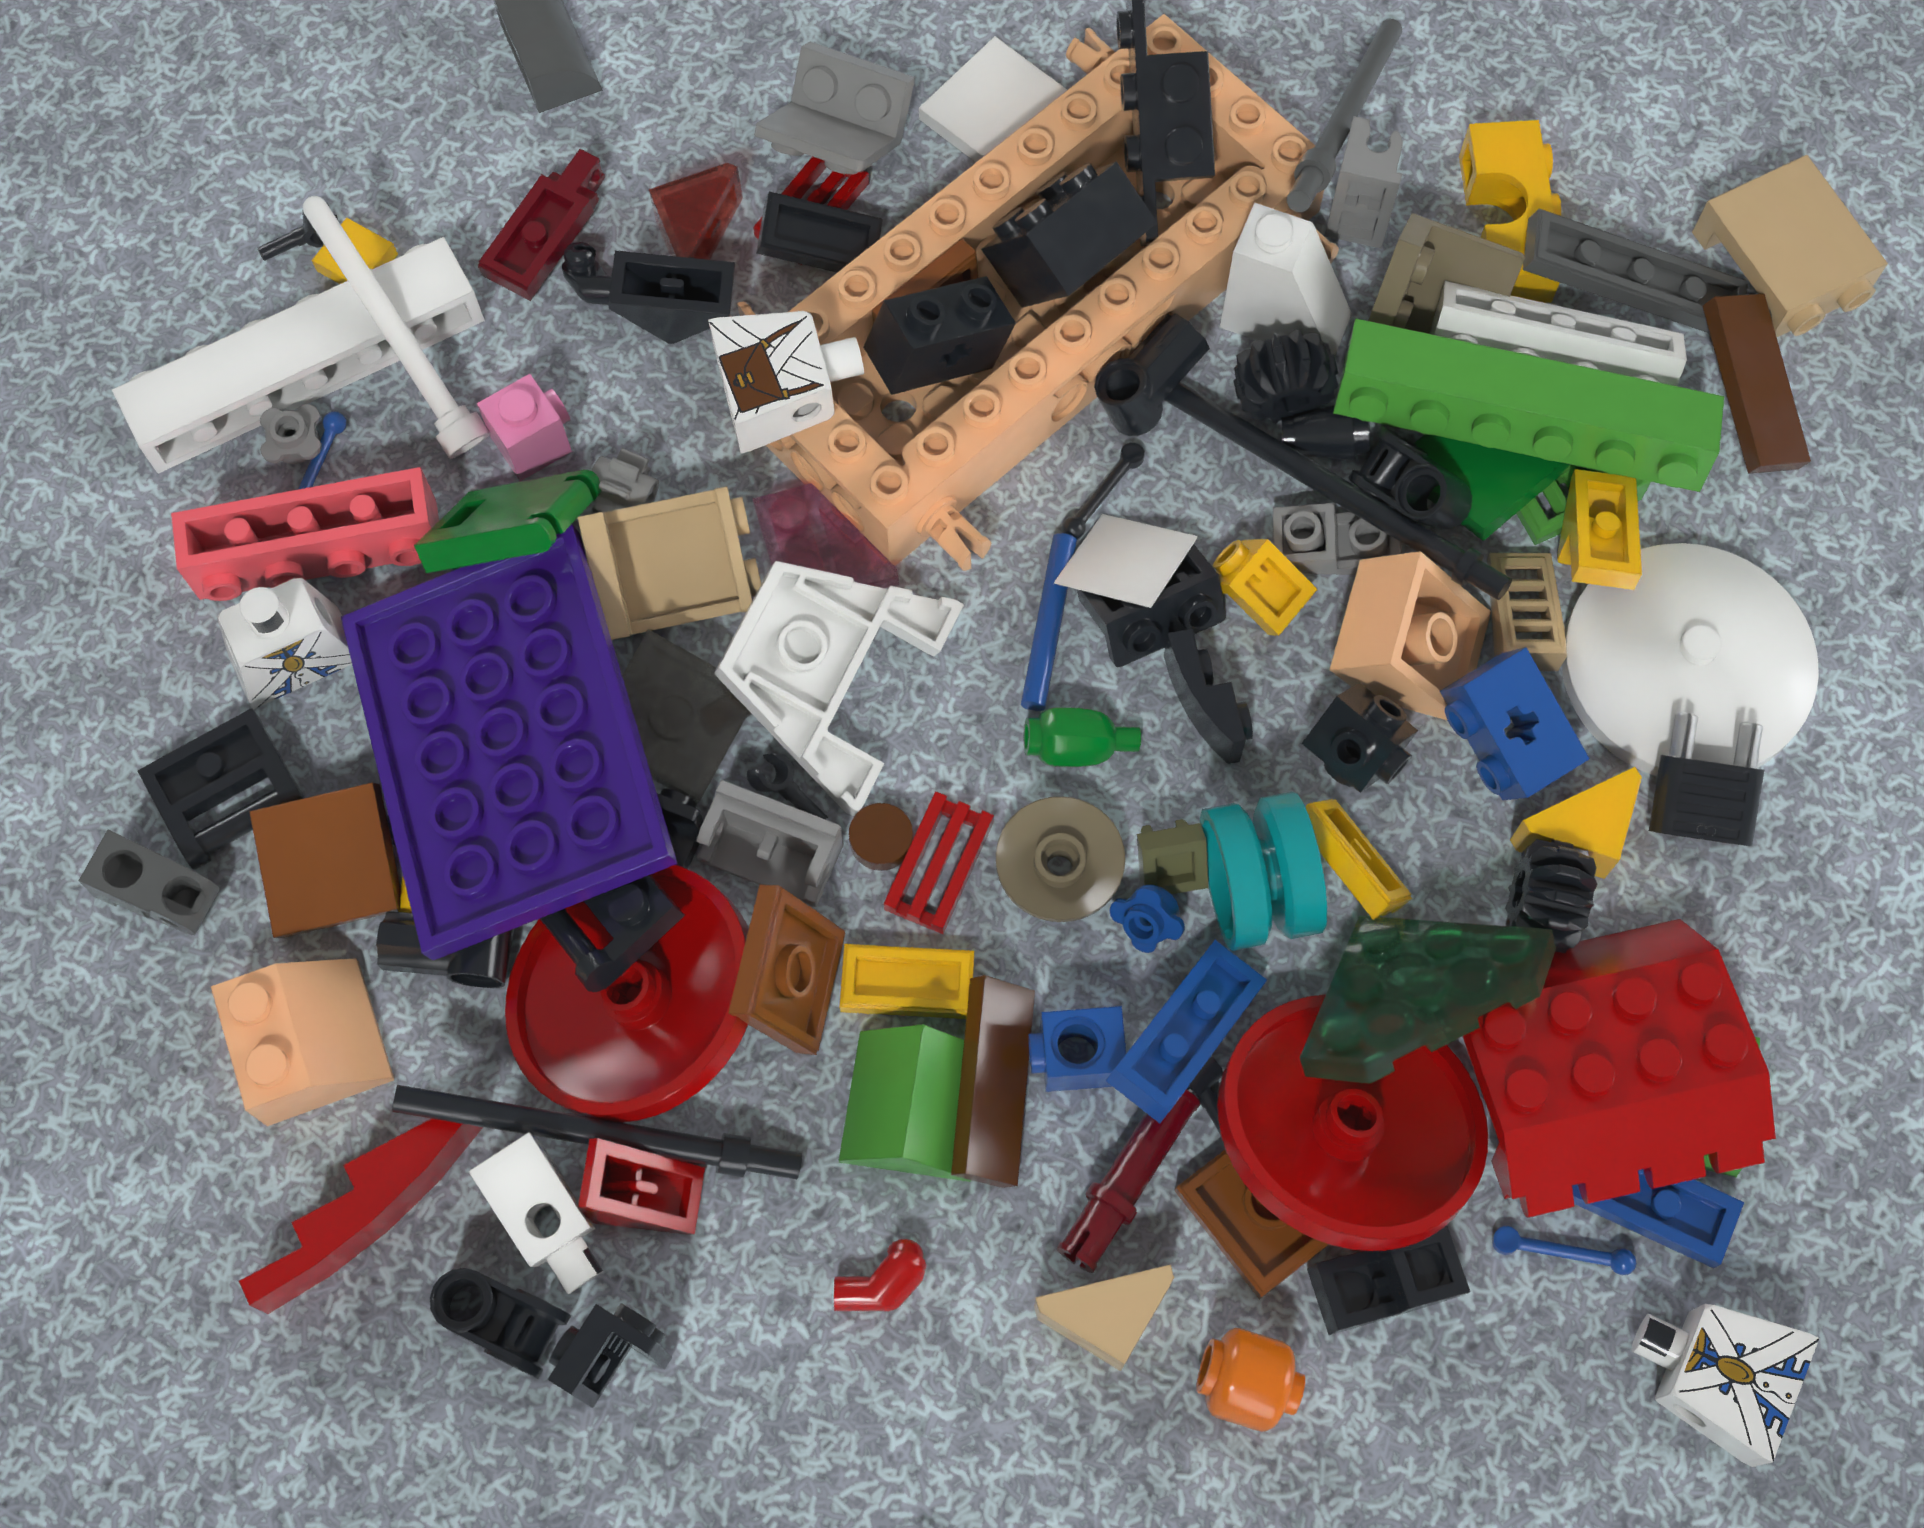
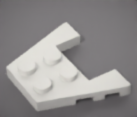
M775 561L765 576L714 674L845 813L855 816L862 809L884 763L829 733L828 727L879 627L925 653L936 656L947 640L964 604L946 597H941L937 600L913 595L912 590L895 586L885 589L853 582V577Z

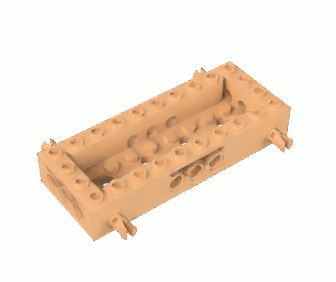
M1165 14L1146 27L1147 55L1207 51ZM1091 28L1085 29L1084 43L1074 38L1066 51V58L1080 67L1087 74L1085 77L788 311H806L812 314L820 345L856 337L862 357L864 374L830 382L835 414L829 420L766 446L890 570L929 537H932L958 563V566L963 571L971 569V552L969 549L983 559L991 547V541L973 527L959 512L1097 398L1094 388L1095 380L1104 366L1114 360L1128 358L1167 314L1173 315L1176 313L1189 321L1227 289L1233 251L1254 202L1307 221L1320 211L1324 190L1316 194L1309 209L1305 212H1295L1287 204V196L1295 183V169L1303 154L1307 150L1314 148L1315 145L1209 52L1215 176L1205 179L1155 182L1156 192L1166 194L1172 201L1171 205L1167 208L1157 209L1158 237L1148 246H1141L1139 238L1069 296L1022 308L981 249L997 237L992 228L1002 218L1019 207H1022L1025 211L1040 201L1036 192L1047 182L1063 172H1066L1069 176L1087 163H1091L1093 168L1097 169L1117 161L1137 191L1136 172H1126L1124 159V136L1134 135L1132 110H1122L1120 95V76L1123 73H1130L1129 50L1119 49L1115 52ZM1316 229L1328 259L1332 263L1338 254L1339 247L1335 243H1331ZM963 239L976 250L978 278L988 277L1016 324L993 369L891 395L863 348L873 326L872 309L959 240ZM746 302L737 303L739 316L756 315ZM893 401L908 402L916 410L911 418L903 422L888 420L882 414V411L887 404Z

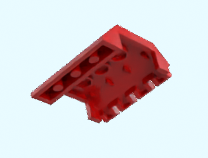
M1681 919L1582 940L1565 954L1551 950L1549 953L1533 951L1430 974L1429 981L1448 1038L1463 1037L1499 1140L1491 1162L1504 1199L1519 1198L1522 1211L1527 1218L1575 1207L1572 1185L1578 1184L1584 1203L1590 1204L1640 1192L1638 1170L1642 1169L1644 1170L1645 1179L1649 1187L1655 1189L1706 1177L1704 1155L1707 1154L1709 1155L1711 1166L1717 1174L1765 1163L1763 1141L1776 1139L1769 1070L1719 949Z

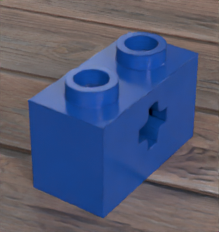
M1526 647L1501 653L1440 690L1447 704L1445 715L1450 726L1457 735L1468 740L1479 760L1476 768L1482 782L1492 793L1499 795L1502 800L1528 798L1590 759ZM1512 720L1514 727L1509 729L1506 736L1504 729L1510 725Z

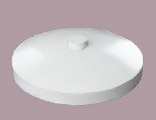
M1674 543L1641 549L1642 576L1634 590L1588 584L1577 600L1565 627L1567 657L1562 664V675L1567 694L1580 720L1601 745L1616 757L1643 772L1657 776L1660 755L1669 756L1675 714L1681 712L1691 713L1698 717L1692 759L1733 765L1739 725L1742 722L1758 723L1763 726L1757 768L1781 752L1798 733L1810 713L1817 692L1819 677L1817 649L1812 631L1797 603L1764 570L1744 558L1718 548L1698 544Z

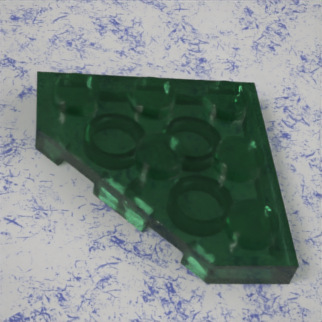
M1359 916L1300 1055L1305 1077L1370 1084L1394 1072L1392 1061L1425 1045L1430 1052H1433L1480 1028L1477 1018L1499 1006L1510 1002L1517 1009L1540 997L1556 950L1552 929L1378 917L1373 920L1370 916Z

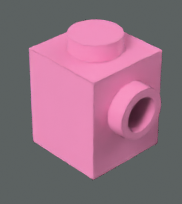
M530 373L477 403L485 425L490 432L491 439L519 481L526 479L572 452L563 424L570 421V416L565 406L552 388L543 393Z

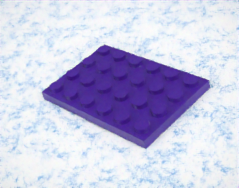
M573 524L564 533L556 534V542L546 552L460 567L341 616L421 952L432 961L678 864L593 575L587 562L583 541L579 531Z

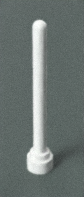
M319 196L308 197L303 203L305 216L438 418L434 424L440 432L436 439L449 459L458 457L483 442L490 435V432L478 413H470L465 405L458 406L325 200Z

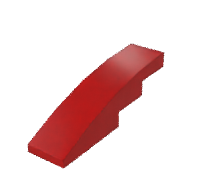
M429 1119L344 1164L343 1166L354 1189L291 1222L302 1247L239 1280L249 1306L270 1314L337 1272L387 1233L444 1177L483 1127Z

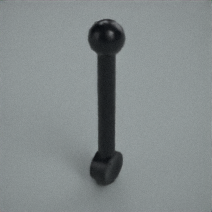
M1130 442L1122 447L1120 462L1078 514L1064 520L1061 526L1062 533L1072 535L1077 540L1083 536L1085 523L1129 469H1135L1142 465L1144 449L1140 444Z

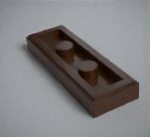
M1765 294L1713 297L1703 305V310L1748 474L1798 470L1810 463L1811 459Z
M987 975L970 978L951 1175L1006 1188L1018 1186L1029 1065L1028 1034H1031L1035 990Z

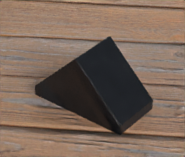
M615 250L608 301L609 309L666 343H677L710 329L709 319L730 317L735 262Z

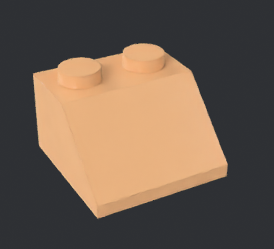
M1421 551L1362 559L1359 562L1330 671L1352 687L1360 682L1373 694L1385 696L1397 703L1401 708L1447 720L1445 715L1447 704L1440 690L1477 668L1491 611L1461 585L1452 581L1447 573Z
M356 958L275 963L211 986L245 1111L264 1125L276 1124L394 1081L362 970Z

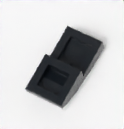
M1445 1226L1425 1240L1403 1248L1385 1251H1360L1318 1262L1307 1268L1328 1335L1422 1309L1470 1293L1448 1226Z

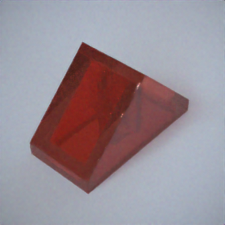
M724 163L649 189L656 223L670 256L710 260L743 199L738 166L730 163Z

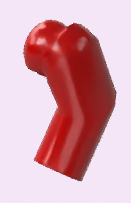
M897 1240L887 1248L888 1256L871 1276H835L834 1311H893L899 1308L923 1281L927 1265L923 1259L924 1253L921 1246L913 1240Z

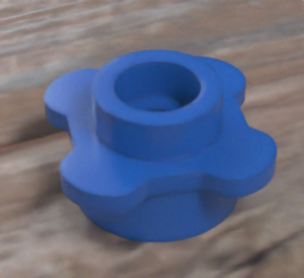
M1143 885L1137 888L1129 899L1118 898L1110 906L1111 918L1123 925V929L1131 939L1132 945L1141 952L1151 953L1156 949L1159 942L1167 938L1178 940L1184 933L1185 924L1179 917L1180 910L1177 901L1167 890L1159 886Z

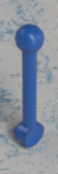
M331 411L324 416L323 428L325 430L320 439L322 449L315 458L311 459L298 489L313 487L335 436L346 429V418L340 412Z
M1510 1226L1498 1228L1492 1237L1494 1249L1503 1255H1510L1516 1250H1523L1610 1266L1619 1275L1631 1274L1637 1265L1634 1254L1625 1248H1618L1610 1253L1521 1237L1518 1231Z

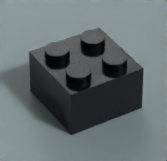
M1117 161L1094 169L1091 163H1087L1069 176L1066 172H1063L1047 182L1036 192L1040 201L1025 211L1022 207H1019L1002 218L992 228L997 237L981 250L1023 308L1069 296L1158 222Z

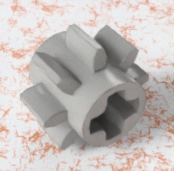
M621 448L617 459L600 456L591 471L597 474L600 480L599 488L602 489V492L593 501L595 504L592 511L596 513L608 512L654 502L659 488V480L648 475L650 472V467L647 466L649 459L624 448Z

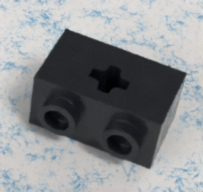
M984 276L884 300L863 348L889 392L893 395L993 369L1016 322L988 277Z

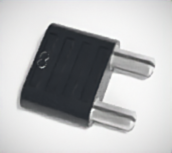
M1684 712L1675 714L1669 756L1660 755L1648 831L1752 846L1765 771L1757 769L1763 726L1751 722L1740 723L1733 765L1692 759L1698 717Z

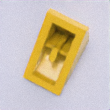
M1633 767L1522 820L1510 839L1515 850L1522 853L1536 839L1548 842L1558 840L1574 845V848L1588 851L1589 856L1594 858L1597 867L1595 876L1605 879L1619 862L1642 779L1636 767Z

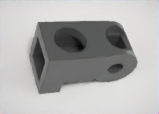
M109 829L106 831L78 880L97 899L114 906L119 905L146 918L152 917L169 927L194 936L220 891V888L215 883L199 873Z

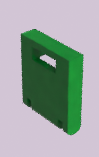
M583 469L468 492L414 545L425 572L431 573L447 569L455 570L464 566L548 551L556 542V534L564 533L577 517L601 494L602 489L599 488L600 480L593 471Z

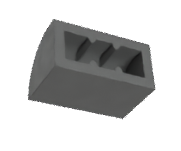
M493 0L502 30L539 113L603 91L563 0Z

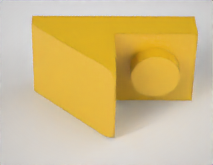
M1578 469L1574 470L1571 477L1557 552L1558 563L1571 565L1572 582L1630 590L1635 589L1642 576L1636 478Z

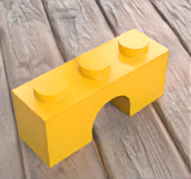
M1539 120L1469 124L1459 154L1466 206L1493 205L1505 210L1514 221L1503 224H1486L1480 238L1524 254L1528 218L1538 209L1561 216L1560 196L1558 193H1551L1549 183L1553 169L1552 147L1549 143H1543ZM1522 265L1510 295L1543 303H1551L1560 282L1524 271Z

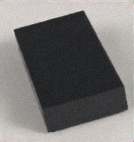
M769 191L765 198L756 254L839 272L880 239L883 219Z

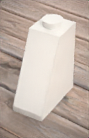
M1254 202L1233 251L1220 328L1254 340L1263 341L1272 338L1274 332L1279 336L1288 335L1294 330H1300L1302 336L1316 333L1320 334L1323 342L1329 343L1331 354L1336 356L1352 312L1313 222Z

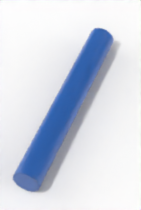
M1065 533L1054 534L1052 538L1021 700V706L1028 710L1044 711L1046 708L1068 587L1054 584V582L1074 555L1077 542L1074 536Z

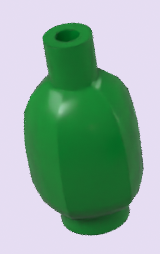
M1050 708L1043 711L1038 718H1026L1023 733L1024 753L1026 756H1038L1044 764L1052 767L1076 768L1094 766L1107 761L1114 754V751L1139 752L1141 730L1140 727L1115 726L1113 721L1100 711L1083 708Z

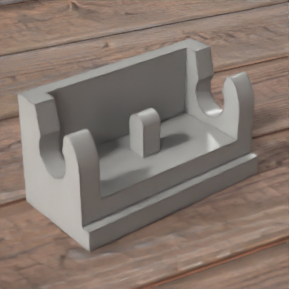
M1353 116L1325 236L1382 249L1402 173H1397V167L1403 141L1400 133L1393 131L1388 141V149L1380 153L1374 152L1366 144L1370 138V119Z
M721 780L697 837V842L702 844L697 858L703 864L758 885H779L804 903L817 907L844 843L840 825Z

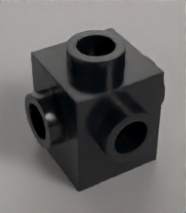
M1359 682L1336 696L1301 744L1324 762L1325 770L1333 779L1345 786L1354 787L1361 793L1379 779L1388 785L1403 770L1412 757L1405 750V747L1418 730L1406 721V714L1397 703L1385 696L1373 694Z

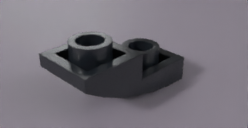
M1193 629L1168 633L1164 660L1177 697L1187 716L1203 739L1227 764L1240 762L1246 740L1253 737L1252 721L1246 702H1236L1232 682L1213 685L1214 677L1209 652L1207 649H1197Z

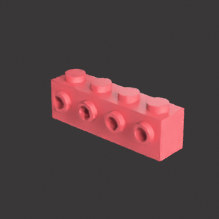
M421 467L171 513L177 570L200 600L209 599L214 601L231 600L240 596L242 592L257 587L273 588L293 578L309 580L330 575L338 578H349L360 575L365 569L389 564L413 566L420 564L421 560L414 545L439 521L437 501Z

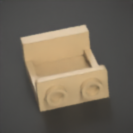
M1808 155L1802 156L1708 200L1692 231L1704 250L1722 243L1758 294H1765L1768 308L1772 314L1771 319L1776 337L1790 331L1794 336L1802 335L1817 326L1827 313L1840 307L1844 312L1858 308L1874 295L1876 289L1873 286L1888 264Z
M727 486L577 517L587 562L593 575L611 640L737 612H747L752 603L751 597L756 595L761 586L756 558L743 560L738 538L740 535L750 533L743 497L730 499Z

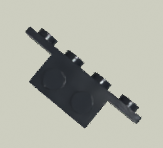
M1127 0L1126 11H1117L1116 17L1118 48L1129 50L1130 73H1123L1120 76L1121 105L1123 111L1132 110L1134 135L1124 136L1126 172H1136L1137 193L1157 221L1155 182L1205 179L1215 176L1208 51L1147 55L1144 0ZM1158 223L1140 237L1141 246H1148L1158 237Z

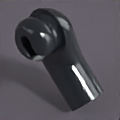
M585 242L569 244L564 250L565 261L562 264L564 278L583 301L591 304L608 305L612 275H607L595 260L596 250L590 244Z

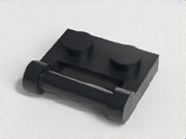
M253 708L137 770L177 847L193 870L212 860L210 857L211 853L253 831L249 811L305 798ZM269 778L274 790L202 830L195 831L190 820L260 781Z
M650 874L584 901L614 938L603 949L595 947L566 909L542 917L540 920L576 964L575 975L584 987L590 992H599L618 979L677 924L685 914Z

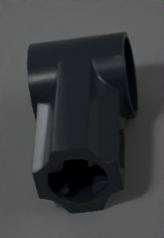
M1167 314L1128 358H1120L1109 362L1100 370L1096 377L1094 385L1096 395L1111 423L1119 433L1127 436H1139L1153 429L1162 417V401L1210 349L1205 337L1189 321L1178 314Z
M387 911L385 918L379 924L377 934V965L386 971L447 976V979L465 986L502 988L506 983L514 929L432 961L421 952L412 913Z

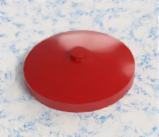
M673 865L651 874L685 916L606 989L599 992H590L584 987L575 975L576 964L540 919L531 929L521 946L511 971L506 993L505 1020L508 1041L513 1056L528 1081L541 1094L562 1108L576 1115L622 1123L659 1115L684 1103L701 1091L727 1064L741 1042L748 1024L739 1017L729 1014V1009L749 928L740 911L731 900L707 879L691 870ZM584 901L565 908L597 949H603L614 939Z
M1340 994L1307 996L1289 1001L1267 1012L1252 1024L1238 1042L1224 1069L1218 1093V1121L1221 1137L1234 1169L1246 1187L1266 1209L1284 1223L1313 1239L1333 1246L1362 1251H1385L1416 1244L1431 1237L1453 1220L1472 1196L1481 1180L1488 1153V1127L1483 1103L1471 1076L1459 1058L1435 1033L1409 1015L1393 1007L1370 999Z

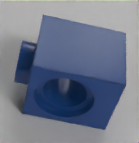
M1122 1006L1041 1012L1040 1033L1028 1034L1031 1073H1044L1045 1092L1112 1087L1106 1082V1079L1126 1055ZM1080 1037L1092 1045L1095 1055L1085 1063L1075 1064L1062 1057L1058 1046L1067 1038Z

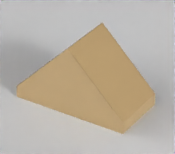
M1171 1264L1036 1297L1034 1308L1037 1320L1114 1368L1122 1371L1174 1279Z

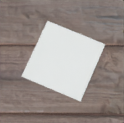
M1102 514L1059 574L1054 584L1151 608L1198 536Z

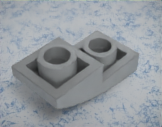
M1334 503L1273 508V545L1301 573L1356 575L1359 562L1362 559L1402 554V543L1351 512L1337 513Z

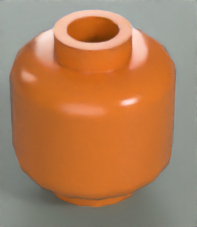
M1233 1328L1221 1340L1212 1338L1209 1341L1201 1360L1196 1391L1199 1394L1205 1395L1206 1407L1212 1416L1253 1430L1266 1432L1278 1424L1284 1413L1296 1414L1304 1393L1305 1375L1295 1371L1294 1352L1285 1342L1242 1328Z

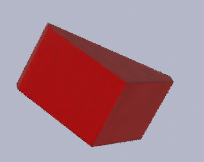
M599 1138L589 1139L578 1208L593 1224L694 1235L705 1167L666 1158L658 1154Z

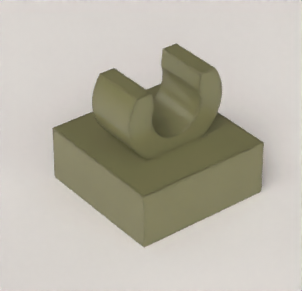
M1180 819L1175 820L1174 828L1153 831L1150 825L1142 826L1141 833L1137 834L1141 886H1159L1170 894L1209 888L1207 843L1201 823L1188 825L1185 820Z

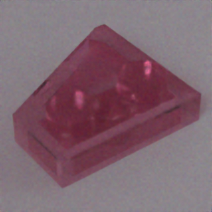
M812 483L753 498L754 509L771 566L775 561L853 577V582L888 588L899 585L896 567Z

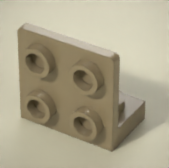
M1411 213L1396 244L1368 321L1429 334L1445 281L1476 287L1510 297L1525 256L1519 251Z

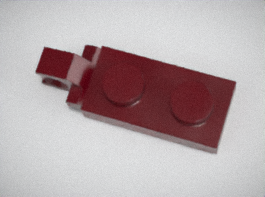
M579 149L561 175L556 172H552L548 177L541 174L478 261L481 275L531 301L564 255L565 248L574 241L594 212L599 201L598 194L595 192L605 178V174L601 170L600 159Z

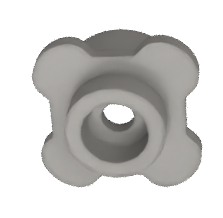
M304 404L297 410L281 411L278 408L266 410L260 418V424L265 429L266 442L260 448L264 459L270 463L283 461L289 464H298L315 458L322 449L320 437L316 430V425L321 421V415L317 408ZM289 430L296 431L293 436L286 437V433Z

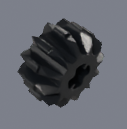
M1294 330L1288 335L1279 336L1274 332L1272 338L1265 341L1255 340L1251 343V349L1243 350L1236 355L1237 365L1234 367L1236 379L1233 380L1237 399L1241 401L1242 410L1250 412L1252 419L1261 421L1270 418L1272 422L1278 423L1284 418H1294V416L1319 410L1320 405L1328 404L1335 399L1334 390L1338 387L1336 375L1339 374L1335 355L1331 354L1329 343L1323 342L1320 334L1309 333L1302 336L1300 330Z
M1536 839L1521 853L1520 863L1514 867L1512 884L1508 887L1510 891L1509 900L1505 907L1508 913L1505 925L1508 933L1512 936L1513 942L1528 945V949L1545 953H1549L1551 950L1564 954L1580 942L1582 930L1588 927V917L1591 908L1594 906V891L1598 885L1594 878L1597 867L1594 858L1589 856L1588 851L1574 848V845L1558 840L1548 842Z

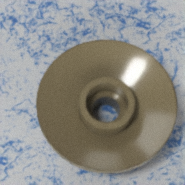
M1048 797L1024 806L1006 823L996 847L997 875L1007 896L1024 912L1046 921L1070 922L1096 913L1115 895L1122 881L1125 869L1124 844L1114 823L1097 807L1072 797ZM1054 857H1064L1070 861L1072 868L1067 874L1056 875L1048 869L1047 864Z

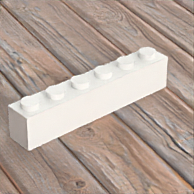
M444 237L429 244L414 246L403 256L370 269L422 350L485 321L474 290ZM346 281L320 294L308 295L299 300L294 306L266 319L249 322L240 331L212 344L197 346L187 352L185 356L160 368L141 372L132 377L129 382L112 389V392L139 448L159 474L261 426L260 418L270 408H278L281 411L295 410L304 404L315 401L400 360L350 283Z

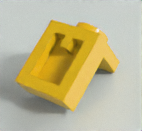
M1269 539L1236 540L1229 544L1213 563V567L1219 574L1222 594H1228L1268 635L1279 636L1318 590Z

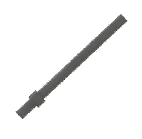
M1386 19L1382 22L1314 148L1307 150L1300 159L1294 172L1295 183L1287 196V204L1293 211H1307L1316 194L1326 189L1336 171L1335 158L1350 132L1353 116L1358 117L1402 34V26L1397 20Z

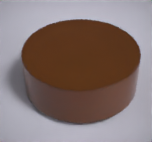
M875 803L861 809L854 816L849 827V842L854 857L865 867L878 871L890 870L902 864L913 841V829L908 816L900 808L888 803Z

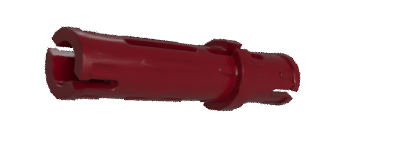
M1185 1090L1161 1123H1158L1145 1113L1101 1183L1093 1182L1085 1194L1088 1200L1087 1205L1063 1242H1060L1057 1246V1251L1068 1261L1075 1265L1077 1260H1080L1081 1264L1079 1267L1082 1270L1094 1273L1097 1263L1122 1224H1131L1138 1213L1134 1205L1188 1120L1201 1104L1190 1091Z

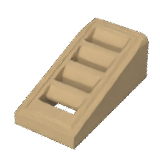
M1489 553L1487 564L1506 575L1505 570H1537L1538 578L1512 579L1508 591L1500 600L1490 596L1494 656L1496 657L1501 653L1526 647L1540 671H1559L1567 657V649L1551 553ZM1509 592H1539V599H1510ZM1512 612H1540L1541 619H1513ZM1515 632H1542L1543 639H1516Z

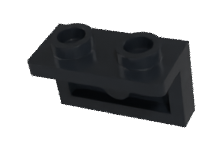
M622 1303L614 1315L595 1304L581 1328L578 1329L575 1326H571L556 1344L549 1359V1363L555 1366L547 1380L593 1408L631 1348L664 1369L669 1364L672 1356L659 1345L665 1334L658 1330L654 1323Z

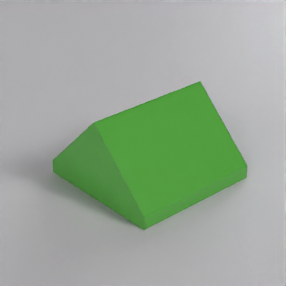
M924 1024L860 1031L839 1163L971 1182V1180L951 1175L964 1040Z

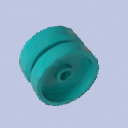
M1287 792L1259 798L1253 814V822L1248 813L1236 803L1202 809L1200 823L1207 843L1208 889L1215 917L1227 947L1235 951L1265 945L1272 928V919L1277 929L1289 939L1323 933L1327 926L1328 908L1325 878L1314 829L1306 807L1298 793Z

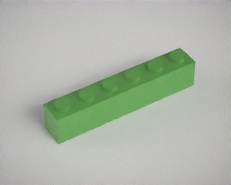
M1355 318L1343 363L1333 414L1413 430L1427 435L1469 442L1483 447L1534 456L1548 461L1590 468L1609 474L1646 480L1669 487L1700 492L1720 451L1724 396Z

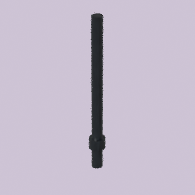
M397 1085L392 1106V1112L521 1134L529 1132L534 1136L589 1145V1139L599 1138L670 1159L716 1166V1173L744 1177L745 1172L748 1171L797 1180L802 1163V1153L752 1145L751 1138L746 1136L723 1133L721 1139L403 1085Z

